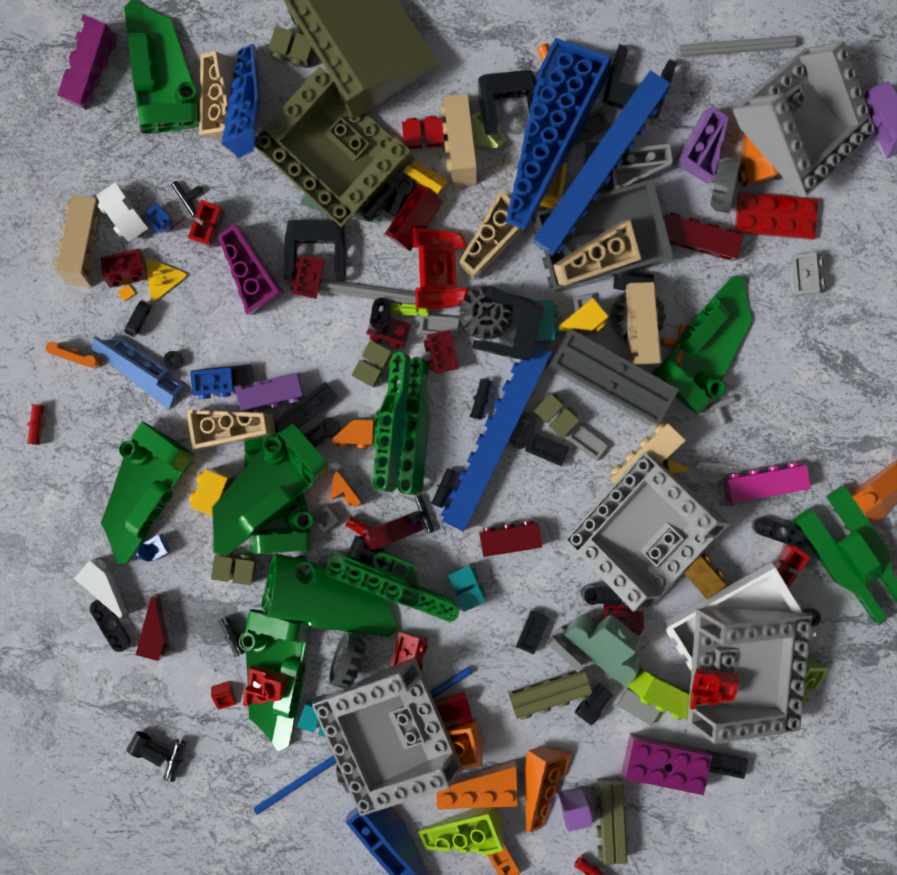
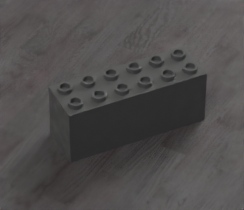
M572 329L565 333L546 367L649 426H659L679 390Z

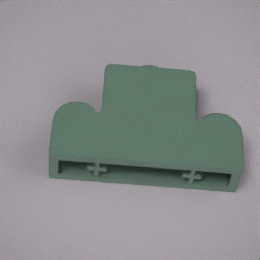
M586 615L576 617L568 625L562 638L622 685L626 686L634 680L642 664L641 657L635 653L641 638L612 615L607 616L597 626Z

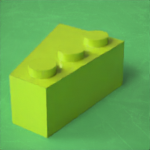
M640 666L635 679L626 686L640 696L639 700L648 706L652 703L657 710L663 713L669 711L672 717L680 721L682 718L687 720L690 692L670 681L667 682L659 678L655 673L647 672Z

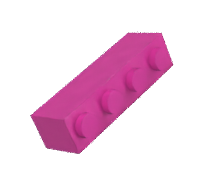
M792 462L788 463V467L780 468V465L770 466L768 471L763 472L760 469L749 470L747 475H741V472L729 474V478L723 479L727 502L737 503L811 489L807 465Z

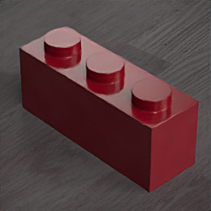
M417 184L390 224L385 235L398 246L411 251L414 247L413 228L427 229L428 224L439 211L444 201L429 188Z
M533 520L522 521V525L514 526V523L502 524V528L494 529V526L483 527V531L479 532L483 557L543 548L539 524L537 522L534 523Z

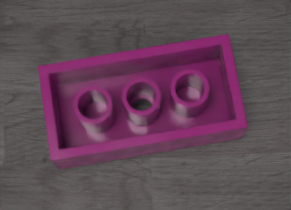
M630 734L622 774L627 780L704 796L712 756L706 749Z

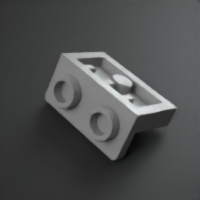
M817 252L792 255L795 295L823 293L822 288H826L825 277L821 276V268H824L823 256H819Z
M559 627L547 642L572 668L579 672L583 668L582 662L586 656L562 638L565 630Z

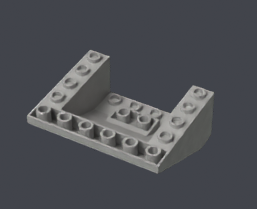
M845 41L803 49L733 109L740 129L800 197H807L876 133Z
M643 452L566 537L565 541L634 612L649 610L730 523L647 452Z
M721 607L696 609L689 704L696 668L736 673L739 687L733 701L719 702L712 706H709V703L696 705L695 710L688 707L687 723L714 744L800 731L812 616L807 613Z
M416 658L391 666L312 704L360 816L449 789L463 768Z

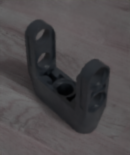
M619 44L606 84L603 102L623 110L638 87L619 82L627 56V46ZM668 59L665 68L662 70L660 77L671 83L677 61ZM659 101L655 107L658 110L653 118L659 117L664 102Z
M533 71L491 73L478 78L479 105L487 136L497 134L499 121L494 100L526 97L530 114L534 89L537 83Z
M288 220L284 242V280H292L296 273L297 243L335 244L334 273L336 274V282H345V226L341 228L335 221Z
M486 289L485 298L495 303L521 309L513 346L487 340H474L472 348L508 358L530 361L544 304L526 297L494 289Z

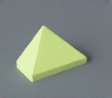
M481 111L470 117L474 146L497 148L508 141L498 128L496 135H486Z

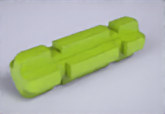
M392 303L390 311L392 315H400L402 313V315L418 316V314L420 316H428L430 309H417L416 304L402 303L400 305V303Z

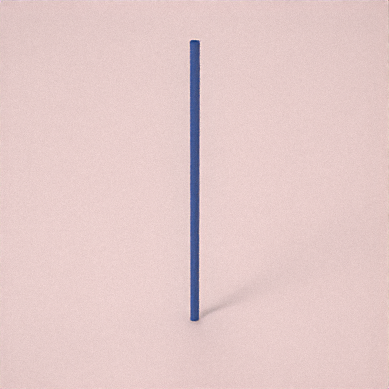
M469 666L431 690L432 698L434 699L472 674ZM334 755L253 808L254 812L258 815L337 763Z

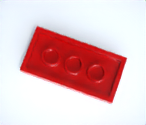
M739 192L734 229L739 231L740 234L814 240L819 199Z

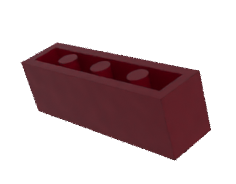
M669 213L663 217L671 245L729 261L738 259L744 235L738 234L739 231L735 229H719V225L708 223V225L701 224L700 220L695 218L683 219L677 213Z

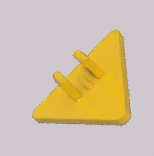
M150 258L145 259L150 298L153 302L157 301L187 277V274Z

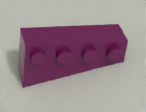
M83 14L81 21L84 22L82 31H77L75 37L77 39L76 50L71 51L69 56L70 69H65L57 95L62 100L86 110L87 106L92 103L95 87H98L101 82V73L109 63L108 57L110 52L116 47L117 37L106 23Z
M233 224L218 235L225 258L231 269L230 272L236 282L238 294L244 304L246 315L255 314L284 294V291L241 226Z

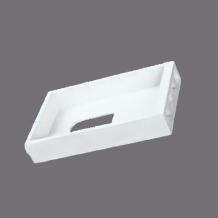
M771 562L720 590L709 599H704L666 620L668 626L666 632L671 639L675 638L678 643L676 647L681 656L685 654L688 659L686 663L689 669L692 670L696 609L721 607L803 612ZM812 627L810 629V639L816 636Z

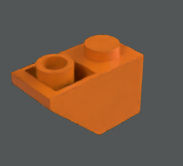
M352 420L332 439V443H337V447H349V444H357V448H369V445H373L374 421Z

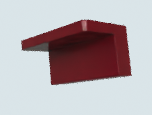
M465 691L434 700L446 730L473 722Z

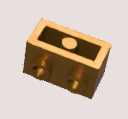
M702 553L684 574L706 599H709L726 585V575L720 568L716 569L711 564L713 561L707 553Z

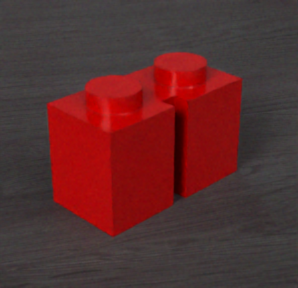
M427 116L424 121H420L417 118H407L406 121L402 122L404 145L409 150L422 149L421 128L425 130L426 148L444 147L442 118Z
M201 200L195 217L203 223L201 225L193 221L188 238L195 243L212 248L217 234L214 228H219L225 211L218 205Z
M786 544L777 558L780 561H774L773 563L788 589L798 576L790 572L789 569L792 568L801 572L811 558L790 544Z

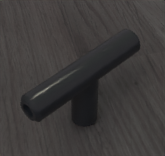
M178 181L172 182V188L191 216L195 217L197 209L191 200L201 194L203 189L198 185L185 193Z
M419 494L414 497L419 512L409 516V521L415 523L423 520L426 531L429 534L434 532V527L423 497Z

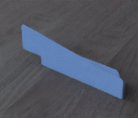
M94 337L92 343L93 351L169 410L185 385L167 376L169 368L121 337H112L111 340H101L99 337Z

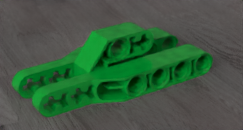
M396 352L391 357L388 391L380 409L376 411L373 435L375 458L372 485L376 491L391 493L397 488L402 494L418 495L423 489L430 421L426 400L429 364L426 359L420 357L411 359L408 354Z
M841 485L826 496L834 508L832 509L833 512L838 514L845 524L844 528L851 533L840 540L838 545L811 508L803 511L793 518L792 521L797 529L802 530L805 534L804 536L809 539L808 545L832 580L853 592L869 617L876 625L880 626L887 621V617L866 586L879 578L897 603V578L892 573L890 551L850 492Z
M383 550L377 551L373 555V565L339 551L331 553L328 558L327 573L335 579L444 621L452 622L459 616V609L451 597L419 585L414 564L409 560ZM384 556L385 561L391 563V559H393L391 569H389V564L387 563L379 565L377 558L381 559ZM337 562V563H340L341 565H340V566H334L333 563ZM397 564H404L406 566L405 571L402 573L396 572L395 567ZM353 570H358L359 572H358V573H352L351 571H353ZM377 578L376 581H371L370 579Z

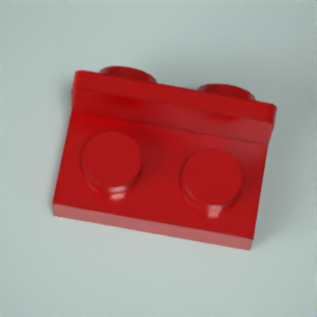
M399 631L390 667L416 658L422 671V660L428 649V638Z

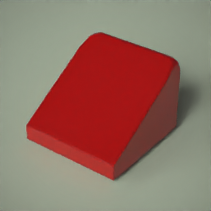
M230 681L211 687V698L218 710L237 704Z

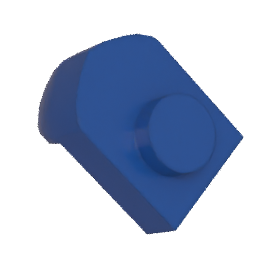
M157 202L142 216L158 233L167 232L172 226V217Z
M158 534L138 547L137 556L144 561L151 562L171 551L163 534Z

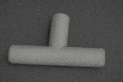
M731 395L706 406L699 416L702 417L715 411L720 425L727 424L728 421L722 408L735 403V396Z

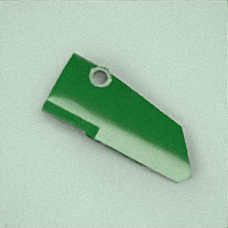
M131 0L124 6L140 132L143 134L164 133L198 125L199 113L196 88L191 81L171 19L144 6L137 0ZM184 90H189L192 95L185 97L181 93Z
M731 276L681 333L678 338V345L652 373L657 378L679 389L675 397L698 415L711 402L712 397L717 398L723 395L725 384L722 380L753 321L747 300L744 276ZM682 351V362L677 364V356Z
M141 421L131 436L132 439L122 442L119 447V453L123 459L101 520V525L107 535L115 564L117 565L129 563L173 496L172 489L195 456L187 448Z
M293 423L285 427L277 435L270 436L264 440L263 448L212 506L214 554L224 556L230 554L293 505L298 496L328 474V464ZM270 446L278 447L275 451L268 450Z
M268 437L244 441L245 468L263 448L264 440ZM270 446L268 448L269 451H275L278 449V447L276 446ZM304 493L299 496L298 508L291 510L289 507L249 538L250 552L263 554L312 550L311 526L313 524V517L308 513ZM301 515H304L306 519L303 525L298 523V518Z
M281 554L273 555L261 602L265 617L305 622L307 625L315 628L390 637L399 630L385 598L329 576L326 567L309 561L304 555L296 557ZM307 564L304 569L299 570L301 565Z
M250 609L246 623V633L242 634L239 639L240 647L246 651L247 683L249 668L253 665L289 676L285 693L280 701H267L264 704L257 702L251 703L248 706L249 719L266 734L276 749L280 751L290 746L306 668L303 659L310 626L305 622L265 617L263 610Z

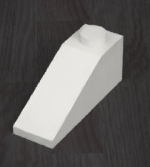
M95 558L90 560L74 579L121 618L128 611L113 575L107 568L108 565L101 559L97 560Z

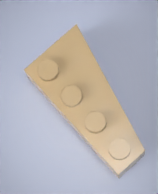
M217 51L201 54L199 135L213 140H222L234 76L233 58Z
M468 94L444 96V104L440 105L441 117H445L446 120L442 125L443 135H447L448 141H444L445 153H449L450 158L446 159L447 171H451L453 188L476 185V160Z
M501 190L459 261L461 268L474 280L523 231V229L506 223L510 198Z
M71 195V200L67 203V220L63 222V239L59 241L60 254L59 258L55 261V269L67 285L92 288V280H89V271H94L91 253L96 251L97 243L94 233L98 232L100 209L97 206L98 201L96 198Z
M622 220L554 264L559 285H568L641 260L631 221Z
M654 282L629 283L626 285L629 362L636 366L661 363L659 330L657 326L658 309L655 300H657V288L654 287Z

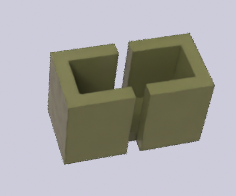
M275 26L268 47L272 58L282 62L290 60L292 61L291 64L296 67L302 68L305 66L309 68L314 49L306 36L296 33L294 37L292 36L293 31Z
M370 340L362 357L375 363L379 368L376 369L359 360L351 376L373 388L375 384L379 386L384 377L381 374L384 367H389L392 352Z
M549 393L536 406L533 412L544 423H548L561 410V413L548 426L558 436L564 438L580 420L576 418L578 414L571 407L567 409L562 405L563 400L557 394L552 395Z
M233 552L227 556L216 554L214 555L211 579L229 582L233 578V583L252 585L255 578L257 559H252V555L241 554L240 557L233 556Z

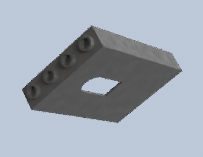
M653 179L602 193L594 203L590 201L586 207L589 210L582 220L578 218L575 222L577 228L571 237L567 235L564 238L563 242L566 244L560 253L555 252L551 256L544 251L546 257L542 258L544 268L549 269L550 276L547 277L550 289L554 288L555 293L673 261V254ZM555 207L535 213L536 219H532L535 231L541 229ZM622 220L631 221L641 260L568 285H559L553 265L571 254L568 245L573 237L603 228L607 231Z

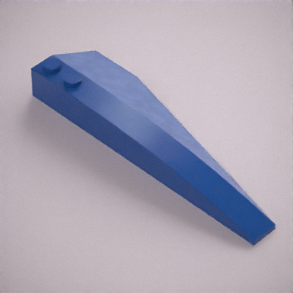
M558 38L554 39L538 71L533 102L530 107L529 120L527 121L521 149V157L518 162L517 175L513 185L514 189L506 217L507 224L525 230L567 158L611 71V56Z

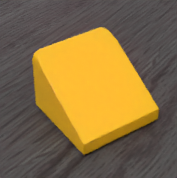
M670 459L664 461V467L672 474L689 471L688 467Z

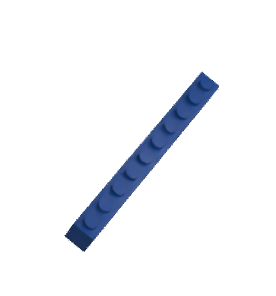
M651 70L648 72L541 227L532 243L551 256L555 252L560 253L566 244L563 242L564 238L567 235L571 237L577 228L575 222L578 218L581 220L584 218L589 210L586 208L589 202L594 203L600 195L598 191L600 186H606L612 176L609 174L613 168L617 170L624 160L621 158L624 151L628 153L635 144L632 141L635 135L640 136L647 125L644 124L646 119H652L658 108L655 107L659 101L663 103L670 93L667 91L670 85L668 81Z
M535 343L530 361L520 360L519 363L515 361L511 369L513 376L510 381L506 380L502 388L504 394L502 398H497L493 406L496 411L493 417L489 415L484 425L487 429L484 434L480 433L475 443L479 446L476 452L471 451L467 460L470 464L467 470H462L458 478L461 481L459 487L453 488L449 497L452 501L449 506L445 505L441 516H443L442 522L463 532L465 531L552 351Z

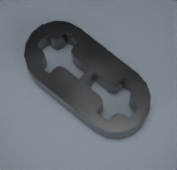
M377 298L373 302L369 326L374 334H383L388 328L391 303L386 298ZM380 306H384L383 312H379ZM378 319L381 320L380 326H376Z
M141 300L137 304L125 326L124 333L133 338L137 336L152 309V304L145 300Z
M524 413L520 416L510 438V443L514 448L523 449L527 446L536 426L534 415ZM529 416L532 425H528L526 430H522L524 426L522 419H526ZM524 432L522 439L525 442L517 446L514 437H519L520 433Z

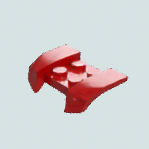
M413 228L414 248H419L420 287L415 288L416 308L447 309L462 305L461 303L463 300H466L469 288H457L456 250L467 248L463 235L453 231Z

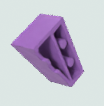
M887 81L867 90L864 99L868 106L877 137L888 159L897 155V93L891 83Z
M713 106L704 110L674 163L704 183L715 181L717 162L720 160L719 153L721 144L724 141L729 117Z
M299 373L283 375L262 382L257 381L243 387L241 385L234 387L240 411H250V413L261 412L262 407L269 406L270 409L280 407L281 402L288 401L289 404L300 402V398L305 396Z
M581 787L558 792L566 830L570 832L592 827V819L595 818V814L587 793H583Z

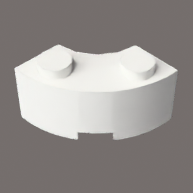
M117 182L96 195L100 202L97 206L103 214L107 213L115 224L113 229L120 238L124 236L129 242L148 229L144 219Z

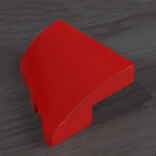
M255 665L249 668L248 686L244 689L243 706H249L251 703L257 702L264 704L267 701H280L285 693L289 676Z
M696 668L690 696V709L695 710L696 705L709 703V706H712L719 702L735 700L739 687L737 674Z

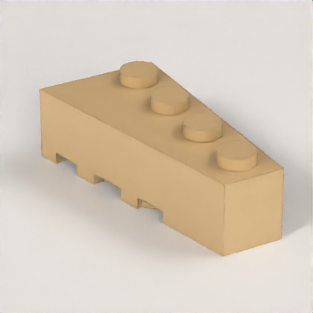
M186 410L192 449L205 450L276 435L274 419L271 414Z
M666 417L663 422H660L659 426L653 429L649 436H646L639 443L635 451L631 450L625 456L626 460L621 465L618 463L610 471L612 473L610 480L615 484L643 452H647L661 464L685 441L684 433Z

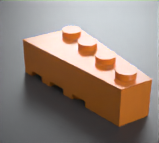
M515 760L508 761V763L502 765H494L481 771H473L464 776H457L449 789L437 792V809L518 807Z

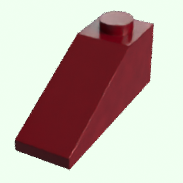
M415 511L363 530L362 534L368 550H374L424 530L421 520L415 523L409 521V516L418 512Z
M155 594L150 598L135 655L159 661L164 656H167L169 645L167 644L168 634L160 595Z

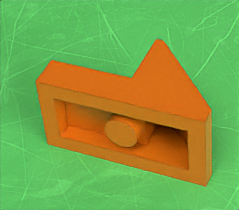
M339 470L336 471L333 477L330 501L343 492L345 494L343 498L349 506L357 507L362 503V500Z

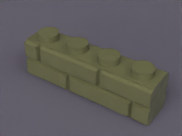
M582 668L579 672L574 670L510 691L508 694L516 719L521 718V720L532 717V713L538 711L546 713L551 710V707L557 705L565 707L570 704V701L575 699L578 701L586 700L592 694L586 672Z
M621 778L598 779V786H594L595 798H598L599 806H595L596 818H599L600 825L596 826L597 838H600L601 845H597L598 858H601L605 865L615 863L626 864L628 862L624 785Z

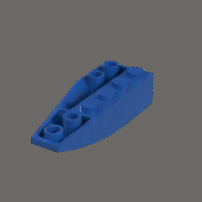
M253 43L247 47H242L237 52L221 143L238 158L254 151L259 122L260 81L256 48Z
M392 806L360 816L356 807L347 814L345 823L389 875H429L403 819Z

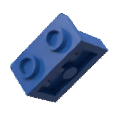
M232 368L190 371L192 395L199 396V399H210L212 394H219V397H231V393L236 392L233 384Z

